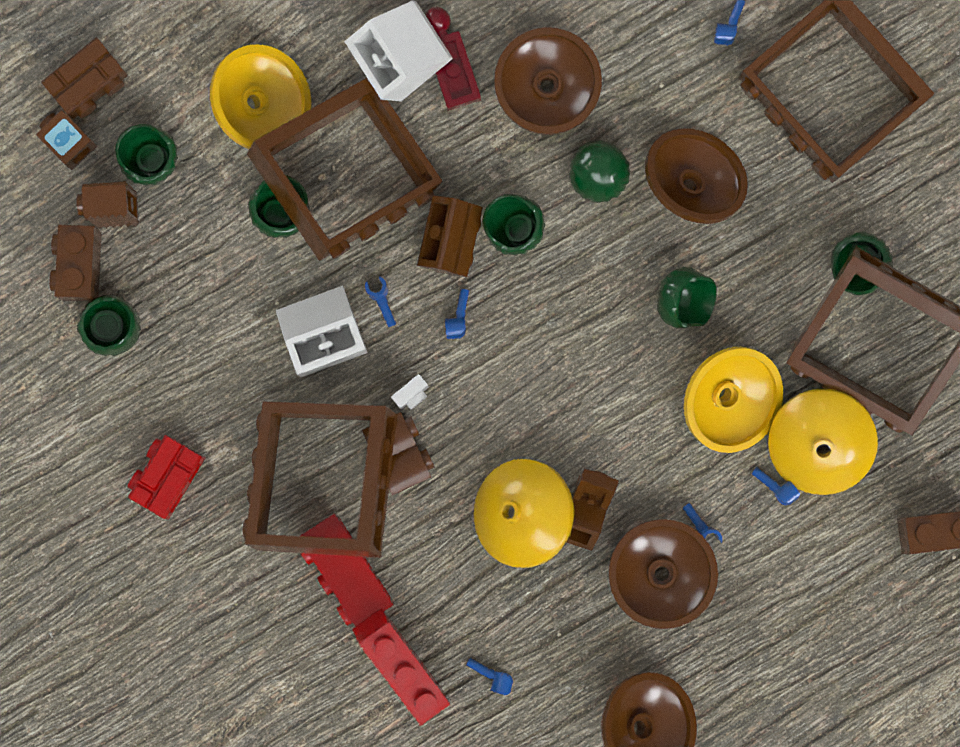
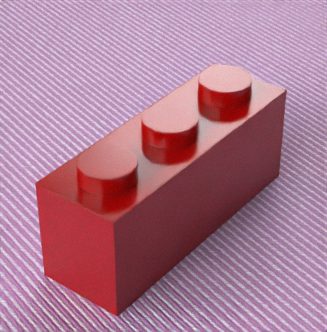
M334 513L300 535L305 537L353 539L337 513ZM300 553L308 565L314 562L319 569L321 575L317 577V580L326 594L329 596L334 593L341 605L336 609L347 626L353 623L356 627L382 608L385 611L395 604L365 557Z
M382 608L352 629L360 647L420 726L450 705L441 686Z

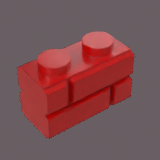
M165 435L162 440L158 438L154 440L146 454L150 461L144 471L138 469L134 473L127 488L132 490L128 496L129 499L163 519H170L206 457L176 439Z

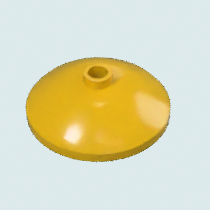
M247 45L229 53L218 64L210 84L211 107L219 126L234 142L247 149H250L256 139L311 109L309 85L299 66L284 52L267 45ZM248 98L253 100L255 104L254 109L249 107L247 103Z
M730 347L714 353L697 368L686 389L684 415L690 432L701 444L718 452L733 453L755 445L768 434L776 413L782 407L783 383L781 375L775 364L766 355L752 348ZM725 388L724 395L719 398L721 391Z
M814 389L794 396L779 409L770 426L768 446L772 463L785 481H791L797 489L807 493L829 495L853 487L866 476L876 458L878 437L871 415L859 401L837 390ZM820 444H827L830 447V451L826 454H821L816 449Z
M516 459L501 464L485 478L475 499L474 525L481 544L494 559L511 567H535L552 559L565 545L573 525V500L566 482L556 470L537 460ZM511 506L515 509V514L512 518L509 517Z

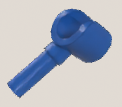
M745 0L736 1L728 24L717 23L714 38L715 44L731 45L737 32L738 19L745 5Z
M378 276L382 284L381 291L377 293L371 292L367 282L365 283V290L368 296L377 302L389 328L396 325L386 298L388 294L387 284L382 277Z
M460 290L456 318L445 319L447 339L462 338L465 335V310L469 290Z
M758 467L752 472V475L770 488L782 505H790L799 498L800 493L791 481L786 482L780 487L776 481Z
M690 503L683 507V510L696 526L697 531L704 538L708 534L714 533L718 541L722 543L721 533L712 527H708Z
M472 658L468 660L466 666L487 678L493 679L490 691L503 695L510 694L513 684L511 675L489 669Z

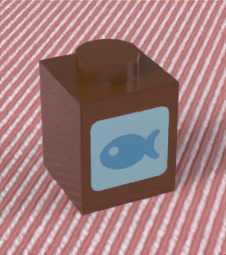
M63 110L58 114L51 113L39 125L41 130L36 133L40 140L71 171L98 147Z

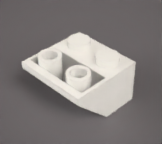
M414 0L370 19L344 41L381 100L402 101L453 59L422 9Z
M343 286L276 310L287 349L299 377L307 376L368 353Z

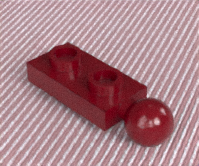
M441 7L428 9L425 12V16L453 58L435 73L447 110L450 111L480 101L481 95L460 32L456 31L448 34L451 18L445 9Z

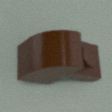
M584 468L582 474L578 477L572 493L574 518L570 535L566 541L567 543L590 551L593 550L601 533L607 509L616 492L619 480L611 478L603 472Z

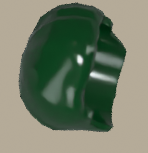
M149 124L133 125L120 134L115 145L116 158L121 173L125 174L126 178L135 184L145 186L149 184L157 185L158 182L166 180L175 170V163L178 159L177 146L173 137L159 126Z
M595 140L584 144L577 150L570 164L569 179L575 192L580 194L582 198L588 199L593 203H602L619 197L629 183L631 171L625 155L614 144L603 140Z
M286 175L310 211L305 188L299 181ZM263 180L254 189L248 202L249 217L252 219L253 226L271 238H287L299 232L265 180Z
M504 194L495 198L486 207L482 218L483 228L490 245L494 246L496 251H500L505 255H524L529 250L534 249L543 238V230L545 228L544 214L534 200L528 199V197L523 195Z
M856 232L853 235L846 236L837 243L831 255V268L834 280L855 246L893 267V256L884 240L867 232ZM855 273L845 291L853 295H864L874 292L879 287Z
M682 267L673 270L661 281V287L658 291L657 310L660 318L666 324L676 329L704 326L709 321L716 302V282L692 267Z
M113 294L101 295L88 302L80 314V320L77 325V332L87 348L95 354L102 356H117L128 351L137 342L141 331L140 317L131 303L124 300L123 297H116Z

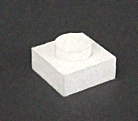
M418 374L392 395L391 398L401 410L405 406L412 410L427 397L424 391L429 386Z

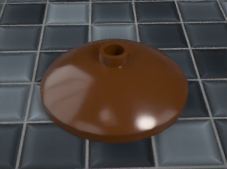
M537 28L516 37L502 52L495 70V92L504 113L519 127L536 134H560L580 125L594 110L602 87L601 68L593 50L577 35L559 28ZM551 81L554 89L546 92L542 90L541 83Z
M675 129L661 135L647 153L645 174L648 184L660 203L675 215L695 223L713 224L733 216L744 203L748 190L745 169L735 152L717 137L696 129Z
M652 520L632 528L618 542L610 559L609 584L614 599L630 618L651 628L670 629L693 621L709 606L717 588L718 566L709 543L694 528L675 520ZM660 566L665 567L668 571V575L664 580H658L655 577V570Z
M651 672L632 675L617 685L606 702L601 724L602 740L604 747H694L697 723L691 700L684 689L668 676ZM635 722H636V724H637V731H636V733H635V730H634Z

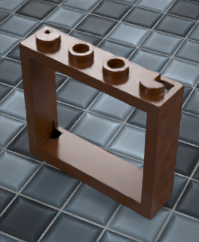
M824 0L744 69L739 77L742 81L740 86L744 93L750 99L755 100L757 98L766 108L764 114L768 120L776 127L781 125L790 135L787 139L792 147L801 154L805 152L813 161L811 166L816 174L823 180L828 178L832 183L935 94L851 0ZM829 13L833 15L910 101L838 165L832 161L758 78L762 71Z
M368 78L363 79L256 139L247 153L319 261L329 255L333 259L341 256L351 248L349 243L357 238H360L362 242L366 241L379 232L378 226L386 221H389L391 225L398 222L409 213L407 209L414 204H417L419 208L428 204L432 200V196H436L434 192L443 182L388 100L380 99ZM362 106L417 188L328 239L273 158V155Z
M855 246L790 350L786 363L791 366V370L798 376L805 379L811 377L820 382L823 389L837 390L852 396L867 409L870 415L873 413L884 419V423L892 430L899 433L905 431L913 435L960 364V339L911 414L805 353L855 273L960 333V306Z
M263 402L262 411L258 414L256 420V428L259 435L257 447L254 448L252 453L253 482L249 484L247 490V499L250 505L248 518L245 519L243 524L245 545L258 551L381 558L397 414L387 406ZM281 417L370 421L357 539L267 534Z

